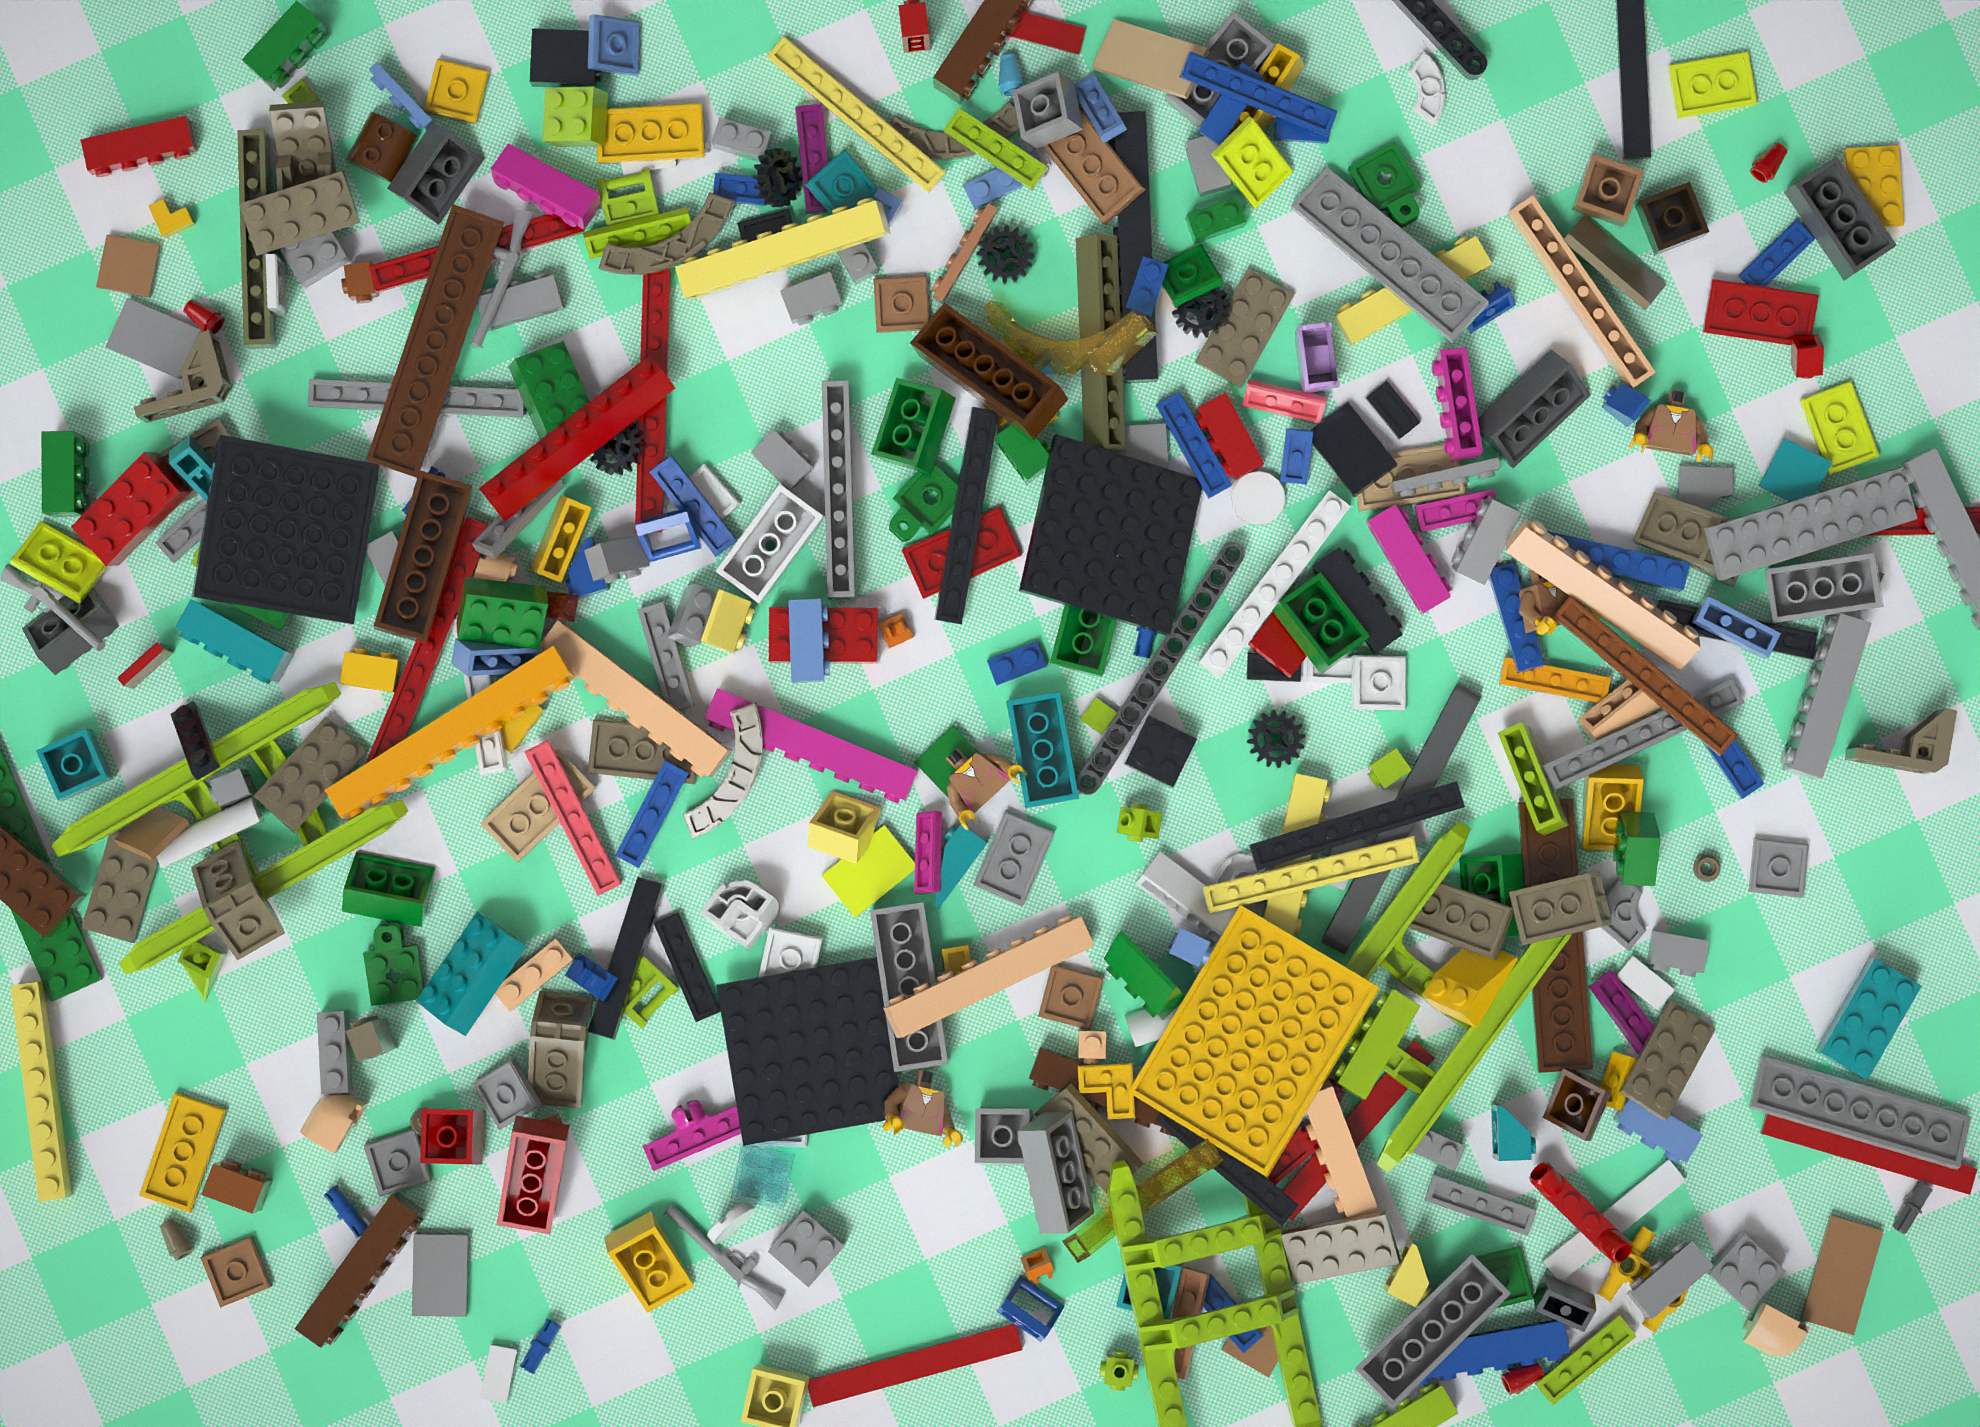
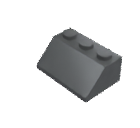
M432 122L387 189L439 225L484 158L451 132Z
M94 588L90 590L81 604L65 595L58 600L101 640L110 636L120 626L111 610ZM53 611L42 612L22 628L36 656L54 675L67 669L72 662L84 653L89 652L93 647Z

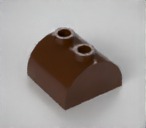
M370 112L346 161L391 183L410 156L419 137L392 120Z
M1563 1068L1542 1118L1585 1141H1592L1613 1090L1605 1083L1589 1075Z

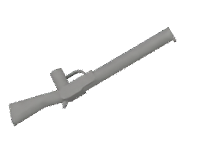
M515 211L510 250L498 246L495 248L493 256L499 258L495 266V270L499 275L498 282L471 341V344L475 347L483 348L482 343L509 281L516 271L520 258L525 256V254L520 253L522 238L534 215L531 211ZM502 259L505 260V263L499 273L497 267Z
M10 564L5 566L1 575V581L32 594L24 605L27 611L33 613L36 607L45 613L53 611L97 651L104 649L106 640H101L55 599L53 594L46 588H43L41 581H39L38 585L31 583ZM42 602L48 609L42 610L38 606L39 603Z
M673 1204L666 1210L664 1215L668 1214L737 1281L738 1288L742 1283L755 1290L776 1311L785 1294L748 1275L758 1264L751 1256L745 1262L736 1254L727 1256ZM730 1256H736L743 1262L740 1268L729 1258Z

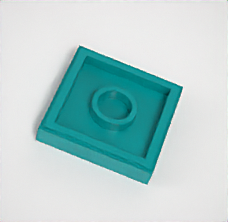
M845 149L804 184L830 215H833L832 210L847 206L848 209L857 207V202L873 197L878 190L874 182Z
M1783 438L1759 487L1787 501L1815 494L1832 462Z

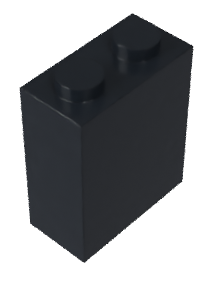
M532 28L529 80L532 87L596 88L597 82L602 80V71L588 69L589 31Z

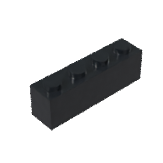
M1339 547L1316 563L1311 569L1316 575L1320 572L1323 574L1370 637L1365 643L1375 655L1403 635L1400 631L1403 626L1395 615L1390 617L1384 608L1387 604L1380 594L1374 595L1368 587L1371 585V582L1362 571L1358 573L1352 564L1355 563V560L1346 549L1342 551Z

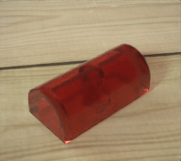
M547 591L548 608L545 618L574 622L579 596Z

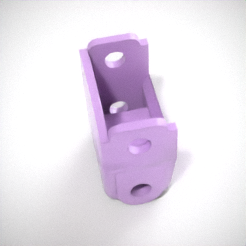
M1332 322L1303 325L1295 329L1296 355L1303 392L1312 394L1331 391L1333 388L1340 387V381L1337 379L1331 334Z

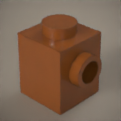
M371 261L343 265L345 278L341 279L343 293L348 294L352 301L356 300L357 304L372 302V297H379L368 267L373 265Z

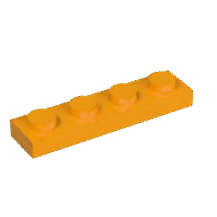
M1504 657L1499 685L1599 703L1608 696L1611 678L1548 665L1517 674L1513 659Z

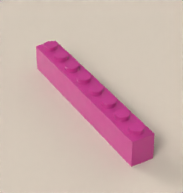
M717 688L705 719L710 721V727L724 732L725 727L734 730L730 712L752 704V702ZM758 705L763 727V749L774 752L775 748L785 751L783 756L795 762H799L800 758L809 761L808 767L822 773L825 768L835 772L834 778L846 783L853 779L860 782L858 788L870 793H874L875 789L885 793L883 798L897 804L900 799L906 801L917 775V770Z

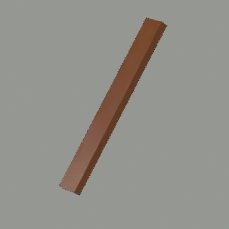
M1571 595L1552 616L1719 756L1724 753L1738 736L1736 732Z

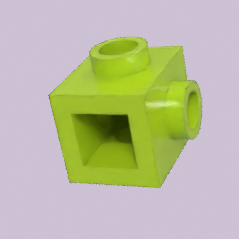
M1132 803V808L1121 806L1117 833L1127 835V840L1143 843V838L1159 839L1162 812L1148 810V805Z
M1113 1350V1354H1106V1361L1101 1360L1099 1377H1104V1384L1109 1385L1110 1390L1125 1391V1387H1132V1380L1137 1381L1139 1364H1134V1357L1129 1356V1352ZM1121 1367L1125 1370L1122 1377H1117L1114 1374L1116 1368Z

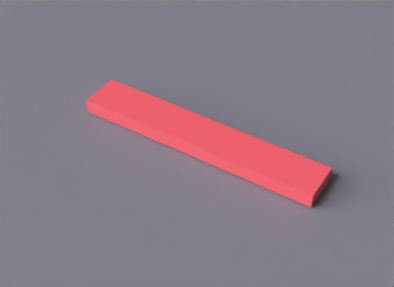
M547 739L524 751L597 896L621 885L622 883L549 740Z

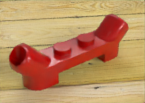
M1542 1162L1532 1170L1529 1176L1530 1182L1601 1253L1613 1263H1621L1628 1258L1633 1249L1630 1240L1615 1228L1549 1162Z

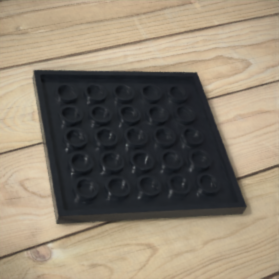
M1054 435L1019 591L1162 635H1170L1202 490L1200 482L1197 478L1062 435Z
M218 435L191 597L353 625L380 465Z
M877 957L716 984L743 1146L886 1120L884 1102L899 1085L897 1073L894 1072L886 1014L883 1009L884 1001Z

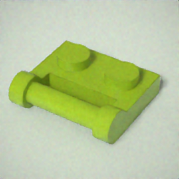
M649 168L642 169L641 173L605 180V178L597 179L606 226L660 214ZM644 183L645 191L609 199L608 191Z
M644 956L640 961L624 1013L643 1029L648 1024L647 1020L672 994L675 995L680 989ZM659 981L664 987L640 1013H637L633 1007Z

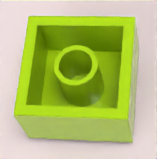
M595 87L545 88L542 141L556 147L605 146L608 93Z

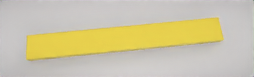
M785 36L769 52L767 58L928 194L946 175V171Z
M1414 836L1202 888L1208 913H1213L1419 863L1420 860Z

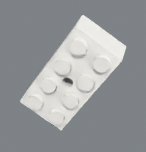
M779 484L717 568L716 573L761 605L820 526L824 516ZM774 541L776 543L775 550L768 551L766 543Z

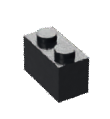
M1545 1274L1533 1295L1535 1311L1582 1332H1585L1597 1311L1593 1294Z

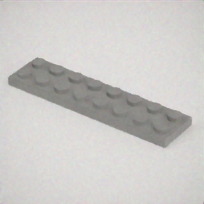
M1328 167L1291 204L1293 211L1451 343L1488 306L1489 301Z
M1904 467L1888 470L1705 527L1704 530L1717 579L1725 580L1916 520L1917 515L1909 484L1902 472Z
M1764 1055L1759 1060L1749 1103V1109L1956 1170L1961 1167L1971 1116Z

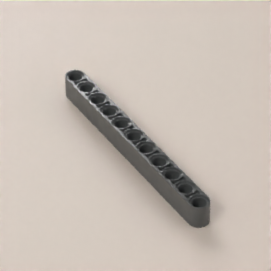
M1229 542L1222 547L1173 624L1171 634L1167 635L1079 773L1076 785L1077 790L1081 794L1092 795L1100 788L1237 571L1245 556L1244 549L1239 543ZM1228 548L1236 549L1239 553V559L1235 562L1228 561L1224 556L1225 550ZM1213 571H1221L1225 576L1224 583L1221 585L1213 584L1210 580V574ZM1200 593H1205L1210 597V605L1206 608L1199 607L1196 603V596ZM1185 616L1193 617L1196 621L1195 629L1185 630L1181 625L1182 618ZM1170 639L1179 640L1182 644L1181 651L1171 653L1167 648V642ZM1161 661L1166 664L1167 673L1164 676L1154 674L1152 667L1155 662ZM1143 684L1150 685L1153 689V695L1149 699H1143L1138 694V688ZM1128 707H1134L1138 710L1139 717L1134 722H1129L1124 718V710ZM1120 730L1123 732L1124 741L1122 744L1115 745L1110 741L1109 735L1111 731ZM1104 752L1110 757V763L1107 767L1101 768L1096 765L1095 756L1098 753ZM1085 775L1092 776L1096 781L1095 788L1090 791L1084 790L1080 785L1081 778Z
M1460 682L1456 684L1396 799L1435 787L1482 694ZM1415 823L1377 834L1371 846L1408 837ZM1390 870L1353 878L1322 937V943L1343 954L1347 953Z

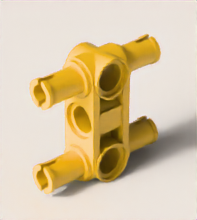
M1644 1226L1640 1227L1641 1229L1631 1242L1633 1249L1628 1257L1633 1261L1632 1268L1628 1271H1622L1620 1263L1612 1262L1608 1271L1610 1272L1609 1276L1599 1291L1596 1292L1610 1303L1623 1283L1629 1282L1631 1284L1639 1276L1642 1275L1645 1278L1652 1272L1650 1269L1652 1265L1643 1259V1253L1656 1235ZM1687 1289L1653 1319L1645 1318L1641 1324L1656 1334L1667 1315L1674 1313L1684 1303L1685 1296L1689 1290Z

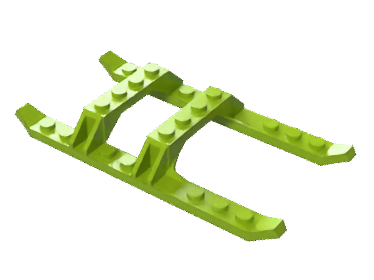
M333 682L305 689L213 742L212 745L220 768L201 779L196 780L185 758L72 823L52 844L57 856H66L84 850L155 808L174 800H179L186 805L198 822L224 810L223 806H219L218 802L214 803L208 791V788L211 786L209 782H206V779L249 754L267 779H269L288 758L281 744L276 739L322 713L341 695L336 683ZM398 800L372 807L330 831L316 808L296 830L303 848L261 872L239 834L216 843L212 847L215 852H218L238 840L244 848L252 876L263 890L267 899L270 900L284 890L387 832L406 816L409 811L403 800ZM200 906L136 943L131 951L119 962V965L125 975L153 967L215 931V928L210 923L203 907Z
M1459 821L1436 841L1344 967L1366 980H1369L1377 968L1380 967L1429 1003L1422 994L1435 973L1406 950L1402 943V937L1416 915L1462 855L1465 842L1471 830L1469 827ZM1572 934L1531 943L1510 972L1477 1028L1442 1013L1463 1030L1466 1029L1467 1031L1437 1072L1420 1063L1398 1046L1396 1047L1383 1071L1419 1096L1387 1138L1377 1160L1379 1167L1388 1173L1402 1160L1412 1154ZM1363 1019L1349 1040L1348 1045H1351L1355 1038L1360 1039L1365 1031L1361 1028L1364 1023Z
M1124 1160L1111 1163L1107 1194L1158 1427H1188L1175 1370L1174 1352L1177 1348L1181 1349L1271 1326L1293 1427H1322L1298 1316L1299 1309L1296 1307L1294 1297L1295 1290L1291 1284L1281 1238L1282 1230L1279 1227V1223L1242 1193L1247 1215L1229 1222L1189 1232L1147 1239L1136 1185L1129 1165ZM1254 1246L1264 1295L1247 1302L1196 1315L1164 1319L1154 1273L1155 1267L1164 1268Z

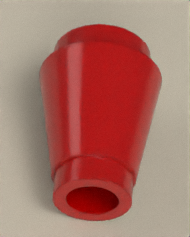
M1775 143L1752 162V168L1750 169L1752 176L1762 183L1773 180L1788 153L1787 149L1783 145Z
M194 299L189 300L183 309V312L187 314L202 332L209 330L216 334L222 328L225 321L220 311Z
M1536 1363L1506 1369V1373L1501 1375V1380L1508 1394L1516 1393L1518 1395L1544 1375L1540 1365Z

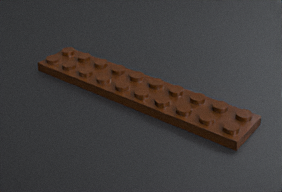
M452 204L366 461L416 478L418 477L504 225L503 221Z
M1559 799L1569 825L1545 836L1536 831L1526 803H1517L1524 888H1527L1529 884H1544L1578 876L1573 799ZM1583 932L1572 934L1531 990L1538 1073L1562 1071L1563 1068L1571 1070L1593 1069Z

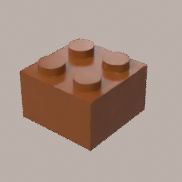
M229 1158L214 1163L201 1195L251 1214L261 1211L273 1181L266 1177L268 1173L256 1168L245 1170L241 1168L242 1163Z

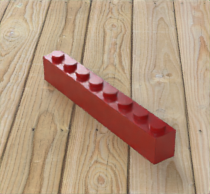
M649 355L488 480L479 490L502 519L507 521L676 388L662 368Z

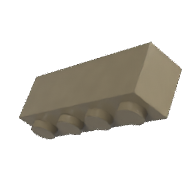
M378 1016L365 1017L350 1023L352 1029L345 1031L357 1062L375 1058L398 1048L386 1018L378 1019Z

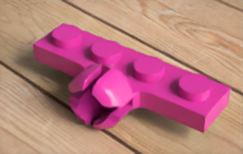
M692 1100L687 1102L692 1115L688 1119L682 1105L673 1109L671 1116L676 1125V1130L642 1145L652 1170L660 1169L741 1134L736 1105L708 1116L701 1102Z

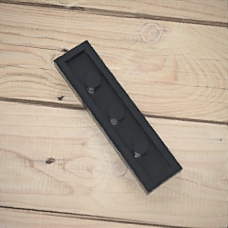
M679 912L654 922L653 924L695 1022L721 1012Z

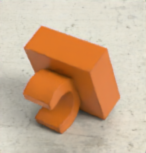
M903 613L878 624L889 649L914 638Z
M1046 1248L1020 1258L1029 1281L1033 1280L1037 1285L1039 1284V1276L1047 1274L1049 1279L1053 1277L1052 1271H1054Z

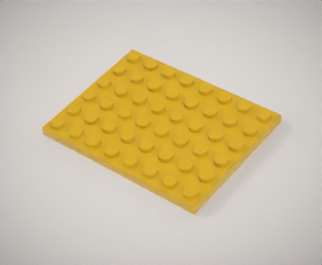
M1240 905L1128 1092L1268 1177L1379 992L1380 987Z

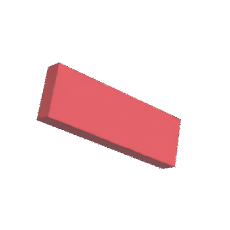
M1248 379L1242 406L1321 423L1327 397Z

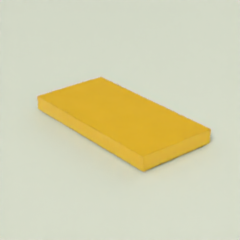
M702 103L607 109L605 146H597L598 164L705 158Z
M174 1092L139 1196L191 1213L227 1109Z

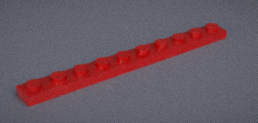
M671 268L643 275L640 362L650 355L666 375H668ZM667 396L638 418V429L643 432L638 438L645 440V444L641 445L640 449L645 453L644 455L637 456L640 464H637L635 525L638 520L663 514L664 490L651 475L650 470L665 460ZM663 529L651 533H663Z
M466 517L459 535L428 644L415 641L366 763L407 738L458 614L465 577H473L482 553L476 551L472 543L489 525Z

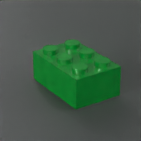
M296 0L242 58V61L266 85L275 91L277 88L281 89L290 80L289 75L295 68L300 69L308 61L309 57L307 55L314 48L319 49L327 40L326 35L329 32L314 15Z
M564 341L515 358L508 366L540 440L590 402Z
M896 378L871 455L887 463L931 474L956 397L942 389Z
M41 431L42 513L51 517H81L90 506L89 495L85 494V483H89V468L85 467V457L89 456V442L85 440V436L75 431Z
M1321 572L1279 601L1272 610L1321 675L1362 646L1370 637Z
M465 577L456 622L458 640L539 650L548 608L547 588Z

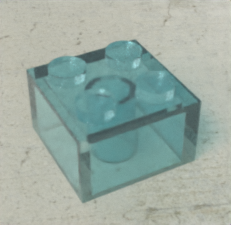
M742 1144L740 1146L730 1199L784 1210L796 1154L751 1145L744 1146Z

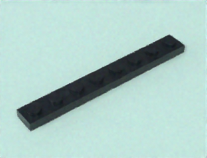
M971 407L934 620L962 625L998 414L993 410Z
M1455 781L1250 844L1249 848L1256 870L1259 871L1464 808L1465 805L1458 783Z

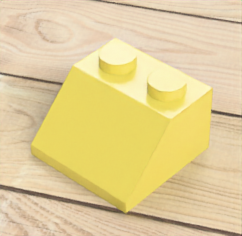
M719 589L701 641L706 645L733 654L736 653L737 649L742 650L746 635L742 634L745 624H751L755 609L751 608L753 603Z
M832 791L809 822L808 847L857 864L869 847L881 808Z
M1407 1240L1400 1254V1264L1394 1265L1383 1289L1387 1293L1417 1308L1418 1304L1422 1303L1429 1295L1430 1290L1427 1288L1429 1282L1418 1247Z

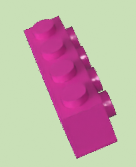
M510 144L506 145L491 167L494 183L504 190L510 189L516 192L517 196L522 200L538 204L547 214L552 215L554 213L562 217L563 221L569 226H578L585 230L601 206L599 192Z
M1467 348L1440 350L1434 360H1432V373L1434 377L1437 376L1439 385L1436 387V399L1438 403L1441 402L1443 411L1440 413V425L1442 429L1445 428L1447 438L1444 439L1445 454L1450 456V462L1475 460L1481 455L1483 449Z
M1395 504L1368 520L1366 525L1420 615L1449 599L1451 597L1449 592L1452 589L1445 577L1440 578L1435 571L1438 566L1430 553L1426 555L1421 546L1424 542L1416 530L1412 532L1407 522L1410 519L1402 507L1398 509Z

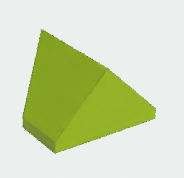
M196 941L182 950L177 962L183 965L203 1001L206 1002L227 953Z

